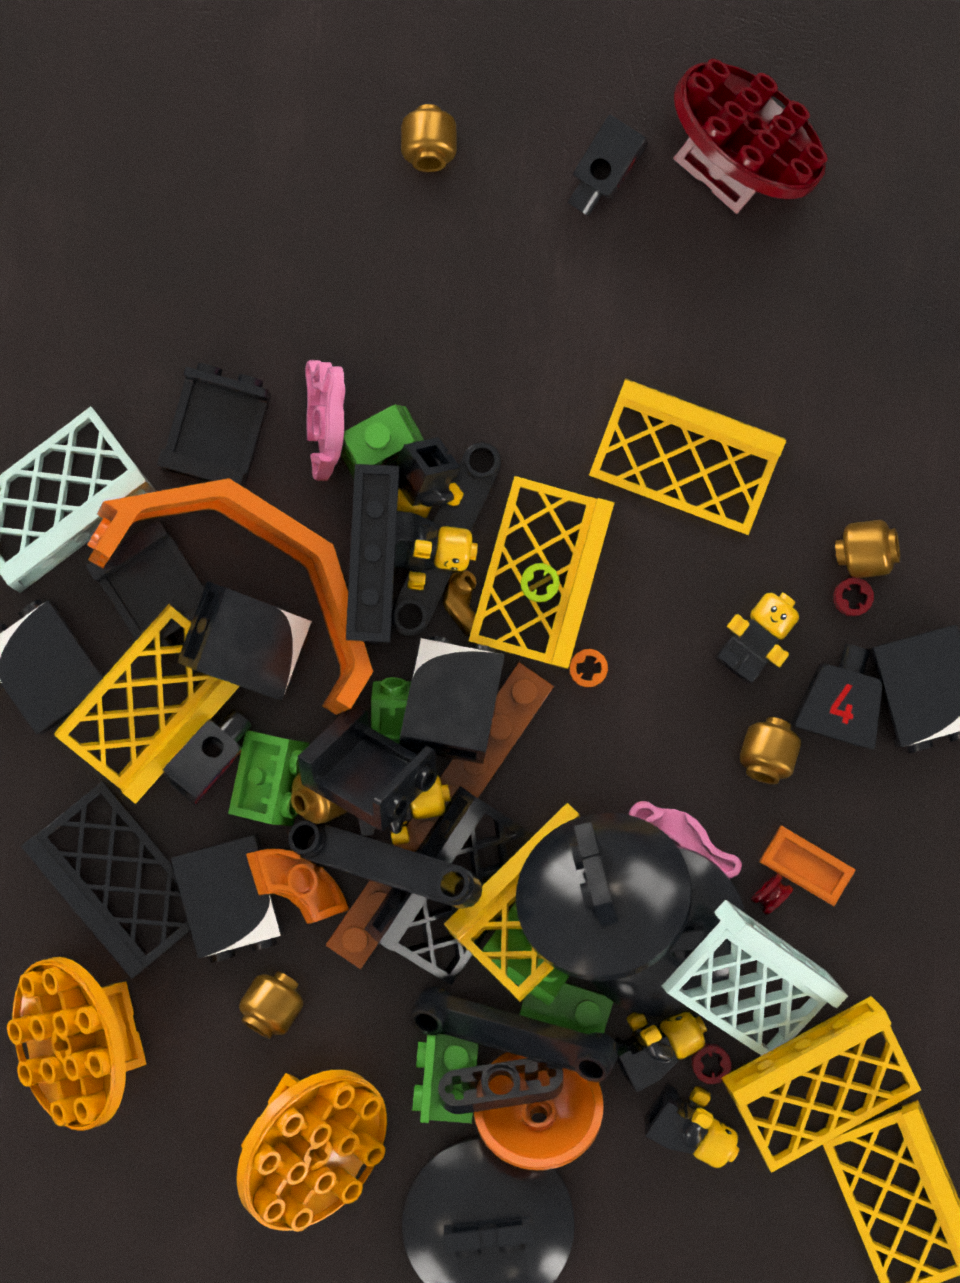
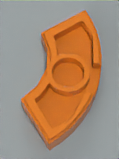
M264 849L246 854L258 895L276 894L288 898L300 909L307 924L349 910L341 889L331 875L323 867H318L311 861L301 858L300 854L285 849Z

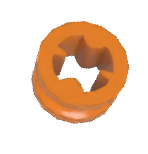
M584 649L576 653L571 659L569 671L573 681L578 685L594 687L602 683L606 678L608 664L604 655L599 651ZM586 656L596 658L594 664L599 662L601 667L600 673L593 674L591 681L583 680L581 678L583 673L578 674L576 670L577 663H584Z

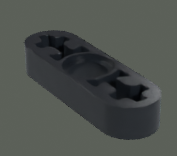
M526 1058L451 1070L444 1074L439 1081L440 1103L450 1113L465 1114L548 1101L557 1097L563 1089V1069ZM539 1071H547V1075L552 1077L550 1078V1085L541 1086L540 1080H536L538 1079ZM519 1073H525L527 1090L521 1091ZM503 1075L509 1077L514 1083L512 1090L504 1095L493 1093L489 1089V1083L496 1076ZM481 1079L484 1097L478 1098L476 1080ZM455 1084H461L462 1089L466 1090L463 1094L464 1098L461 1100H455L454 1094L451 1093Z

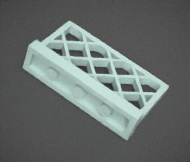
M91 406L0 475V539L1 534L22 536L19 553L7 562L0 555V575L8 586L19 593L23 592L90 541V538L103 519L97 515L103 501L156 491ZM92 421L99 430L97 448L75 447L78 431ZM66 440H68V444H67V445H61V444L64 443ZM106 441L111 446L113 451L104 450ZM52 451L66 452L62 475L42 472L44 457ZM74 454L95 456L92 478L70 476ZM103 457L120 459L128 469L114 481L100 479ZM34 465V470H33V471H27L29 468H31V467ZM17 477L32 478L28 501L8 498L10 483ZM40 479L61 482L57 504L37 502ZM69 483L90 485L88 500L79 507L66 505ZM98 486L105 487L97 493ZM6 505L27 507L23 530L3 528ZM35 508L56 511L54 526L45 533L32 531ZM64 512H70V514L63 519ZM30 538H37L35 541L29 544Z
M727 900L714 912L721 920L718 925L662 985L667 994L761 1056L795 1038L827 1002L838 1008L848 997L826 970ZM725 939L731 941V953L729 955L713 958L714 951ZM757 960V970L755 973L740 976V964ZM730 967L729 979L712 983V971ZM702 974L700 987L688 990L681 989L692 976ZM783 978L782 990L766 994V982ZM755 985V997L738 1001L739 989ZM728 992L727 1004L710 1008L711 996ZM810 996L800 1009L791 1011L792 999ZM781 1003L780 1014L764 1018V1008L766 1006ZM754 1010L753 1021L736 1025L737 1014ZM779 1027V1032L767 1045L762 1043L763 1031Z

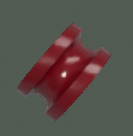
M849 578L840 582L833 593V603L836 609L846 616H859L866 613L874 601V592L871 586L860 578ZM849 585L858 586V594L864 595L863 604L857 603V609L849 608V601L842 599L843 591L851 590Z
M779 873L771 877L751 898L754 904L761 903L763 905L762 912L765 915H769L778 908L794 890L791 885L785 886L781 883L782 876Z
M706 1043L701 1050L692 1055L691 1066L693 1072L700 1081L706 1084L722 1082L721 1078L731 1071L729 1055L717 1044ZM712 1052L719 1054L718 1063L722 1067L721 1070L716 1074L712 1070H710V1075L703 1073L704 1064L701 1061L702 1056L708 1053L712 1057Z

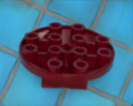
M710 59L708 62L699 63L689 68L679 80L674 92L675 108L689 138L673 159L698 181L701 180L713 190L712 193L736 214L744 208L756 192L776 198L796 199L808 195L821 181L828 158L816 131L808 121L810 113L804 105L797 101L789 100L778 90L777 83L765 73L754 75L742 68L722 63L717 59ZM771 97H776L786 107L784 109L781 108Z

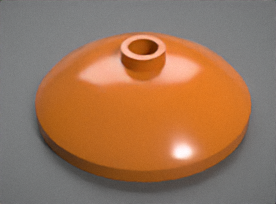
M506 1052L491 1064L526 1059V1057ZM562 1068L564 1084L562 1091L557 1097L548 1101L474 1112L477 1130L486 1146L497 1157L513 1166L528 1170H549L564 1166L581 1156L591 1146L600 1130L604 1105L599 1082L588 1081L577 1072ZM539 1071L538 1079L536 1080H540L541 1086H548L552 1077L547 1075V1071ZM519 1073L521 1091L527 1090L525 1073ZM503 1075L494 1077L489 1083V1089L498 1095L507 1094L514 1086L513 1081ZM480 1079L476 1087L478 1098L484 1097ZM535 1113H543L547 1118L545 1121L537 1123L531 1117Z

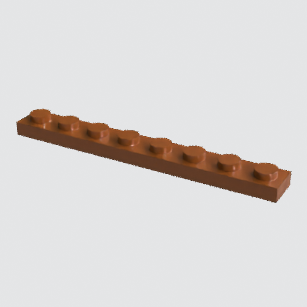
M521 663L517 664L497 694L484 763L480 764L453 758L440 777L441 785L448 784L450 799L459 786L465 788L476 797L480 796L554 686ZM439 816L421 820L412 818L407 825L409 842L394 846L416 852ZM369 881L326 943V946L361 969L378 945V942L364 929L392 887Z

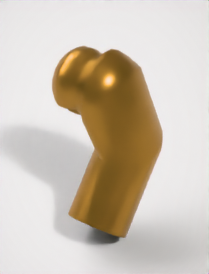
M464 570L452 574L445 589L443 606L467 636L471 633L476 615L469 605L472 591L476 587L477 582L475 576L470 571Z

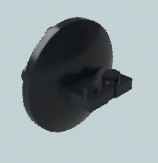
M621 813L585 815L572 819L552 830L529 854L520 872L516 889V908L519 922L534 951L555 969L576 978L594 981L625 978L657 963L674 947L681 937L692 907L690 874L685 859L676 844L667 834L653 824L638 817Z
M677 846L685 859L690 874L692 907L688 922L679 940L657 963L637 974L616 980H591L608 999L638 1014L665 1017L693 1011L667 994L662 985L721 921L714 912L725 900L745 913L740 894L728 875L704 855L685 847ZM725 939L714 951L713 958L729 955L731 953V941ZM730 967L712 971V983L729 979ZM702 974L692 976L681 989L688 990L700 987ZM719 995L711 996V1001Z
M481 1137L465 1139L444 1148L421 1168L409 1188L402 1219L403 1240L408 1258L424 1283H553L568 1260L575 1228L572 1201L568 1189L556 1169L528 1170L513 1166L497 1157L486 1146Z

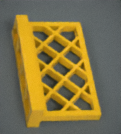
M625 378L589 476L749 535L778 458L783 451L786 439ZM627 407L640 412L648 429L625 439L618 425L623 408ZM648 416L664 422L652 427ZM670 424L680 427L688 444L665 454L655 431ZM616 430L620 442L609 446ZM688 431L704 437L692 442ZM651 434L660 457L637 467L627 444ZM710 439L720 442L728 459L704 469L695 446ZM623 446L633 469L618 476L600 470L606 453ZM728 446L744 452L732 457ZM691 449L700 471L677 481L667 459ZM750 454L767 460L762 476L744 484L735 461ZM663 461L673 484L657 491L646 487L640 471ZM731 464L740 486L717 496L707 474ZM636 474L640 484L624 478ZM703 476L712 499L697 506L686 502L679 486ZM758 484L753 499H751L747 489ZM675 489L680 499L664 493ZM743 491L750 506L744 522L741 523L726 517L719 501ZM715 504L719 514L704 508Z
M514 476L468 641L568 669L615 502L600 498L595 499ZM520 488L538 492L546 508L524 520L516 506ZM546 495L556 497L561 500L551 505ZM568 501L586 506L582 522L565 531L554 509ZM514 511L520 523L509 528ZM549 512L561 534L539 546L527 524ZM523 527L535 549L513 561L504 546L506 536ZM579 530L574 547L569 535ZM564 538L572 553V558L569 565L556 571L558 576L568 571L564 586L562 587L560 584L558 588L561 594L558 606L542 613L537 603L529 600L538 617L516 629L504 606L524 596V593L521 591L501 602L493 588L495 577L511 568L521 585L522 576L516 565L535 554L539 555L544 564L550 565L542 550ZM503 553L508 564L498 569L501 554ZM550 575L529 587L530 591L552 580ZM491 594L497 605L486 611ZM500 609L512 631L497 640L479 635L484 617ZM556 612L551 629L545 618ZM541 621L549 635L545 653L527 649L519 632ZM515 636L520 646L503 641Z
M170 604L165 607L54 733L55 737L120 788L122 793L135 804L163 774L162 769L240 687L204 673L192 674V669L186 667V674L162 676L161 654L180 653L183 645L160 647L159 632L172 618L184 628L185 641L192 623ZM154 639V647L146 648V646ZM155 655L156 677L131 679V663L138 656ZM125 671V680H117ZM193 681H201L193 690ZM187 682L186 699L179 705L164 706L163 684ZM156 685L158 706L133 709L132 687ZM126 687L127 709L103 712L102 696L107 690ZM96 704L97 712L88 713ZM172 713L171 716L165 721L164 714ZM158 714L159 729L152 737L135 738L134 716ZM128 717L129 739L105 741L103 719ZM97 720L99 742L79 743L69 735L80 721ZM144 745L136 754V746ZM130 747L131 761L119 774L106 765L105 749ZM89 750H99L100 759Z
M568 803L482 886V895L474 906L464 909L460 908L444 923L449 933L519 1002L554 967L545 961L538 967V959L542 958L533 948L532 951H508V929H522L519 921H508L509 906L516 900V889L520 872L534 847L555 828L580 817L579 813ZM502 914V922H494ZM502 929L501 952H482L473 943L485 930ZM501 959V969L492 960ZM508 959H532L531 975L517 986L507 976Z
M872 996L721 1078L771 1173L921 1091L890 1025L892 1023L885 1009ZM882 1032L886 1043L881 1057L863 1054L862 1051L866 1040ZM837 1055L850 1058L843 1079L824 1074L829 1060ZM891 1055H893L896 1062L889 1061ZM859 1060L877 1065L870 1086L852 1081ZM887 1068L900 1071L906 1081L905 1084L892 1091L879 1089ZM799 1076L812 1078L805 1099L787 1094L791 1080ZM821 1081L840 1086L833 1106L814 1102ZM849 1089L867 1093L863 1107L854 1112L842 1109ZM762 1096L775 1099L768 1120L752 1116L747 1105ZM784 1102L802 1106L795 1127L777 1122ZM811 1109L830 1114L825 1128L818 1132L804 1130ZM758 1126L765 1127L763 1134H761ZM773 1131L791 1134L792 1137L788 1148L772 1156L768 1145Z
M918 1100L903 1105L902 1109L855 1126L823 1144L880 1283H891L887 1270L892 1258L916 1267L910 1281L905 1283H941L960 1276V1199ZM895 1123L898 1124L904 1138L898 1153L874 1143L880 1129ZM872 1132L869 1141L861 1138V1136ZM852 1141L866 1147L858 1167L855 1168L840 1161L834 1146ZM906 1146L910 1152L912 1160L903 1156ZM871 1150L894 1160L886 1181L862 1171ZM899 1163L917 1170L920 1180L914 1193L891 1183ZM845 1171L854 1175L851 1184L848 1181ZM859 1177L882 1187L874 1208L857 1201L853 1191ZM923 1186L925 1188L929 1200L919 1196ZM888 1190L911 1200L903 1220L879 1211ZM916 1202L935 1212L937 1219L931 1233L908 1223ZM861 1211L871 1215L867 1224ZM876 1218L899 1227L890 1248L874 1241L870 1234ZM940 1227L945 1239L936 1236ZM904 1230L927 1240L919 1260L896 1251ZM935 1243L949 1249L956 1264L939 1270L926 1264L925 1260L932 1244ZM878 1251L887 1255L884 1264ZM921 1270L929 1273L918 1278Z

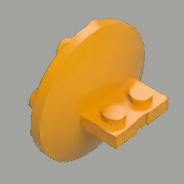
M52 957L32 964L20 976L13 1002L12 1020L7 1024V1032L10 1040L16 1047L19 1059L17 1073L20 1082L24 1086L30 1087L38 1102L52 1117L56 1125L84 1131L101 1126L114 1116L123 1097L126 1071L147 1064L139 1031H136L134 1011L127 982L100 987L98 982L85 968L75 961L64 957ZM25 1042L27 1044L29 1053L28 1060L26 1059L23 1051L22 1043Z
M348 1070L323 1071L301 1081L297 1077L285 1073L268 1100V1105L264 1112L257 1118L241 1144L243 1149L237 1168V1189L245 1209L258 1222L268 1228L300 1232L308 1226L327 1218L345 1203L350 1204L357 1200L362 1193V1185L372 1172L374 1166L385 1155L383 1144L387 1128V1113L379 1091L362 1076ZM365 1164L367 1166L359 1179H356L361 1166Z

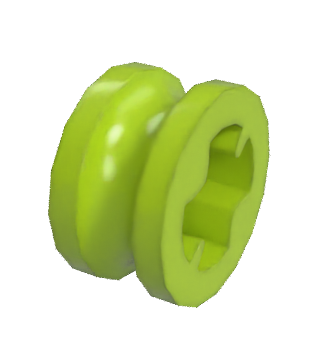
M544 563L529 566L521 578V589L524 595L529 600L537 603L552 599L560 585L556 570ZM544 571L543 577L547 574L550 575L552 584L546 587L547 594L536 595L537 589L533 592L530 591L528 582L534 579L533 572Z

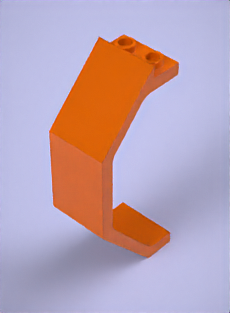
M230 478L103 501L97 512V515L103 519L87 546L94 549L88 560L102 569L129 527L135 522L207 509L222 513L302 564L309 574L340 664L339 678L322 707L335 715L352 708L372 675L373 669L364 642L346 641L348 590L332 543Z

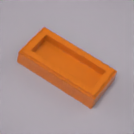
M781 825L759 861L832 906H835L856 870Z

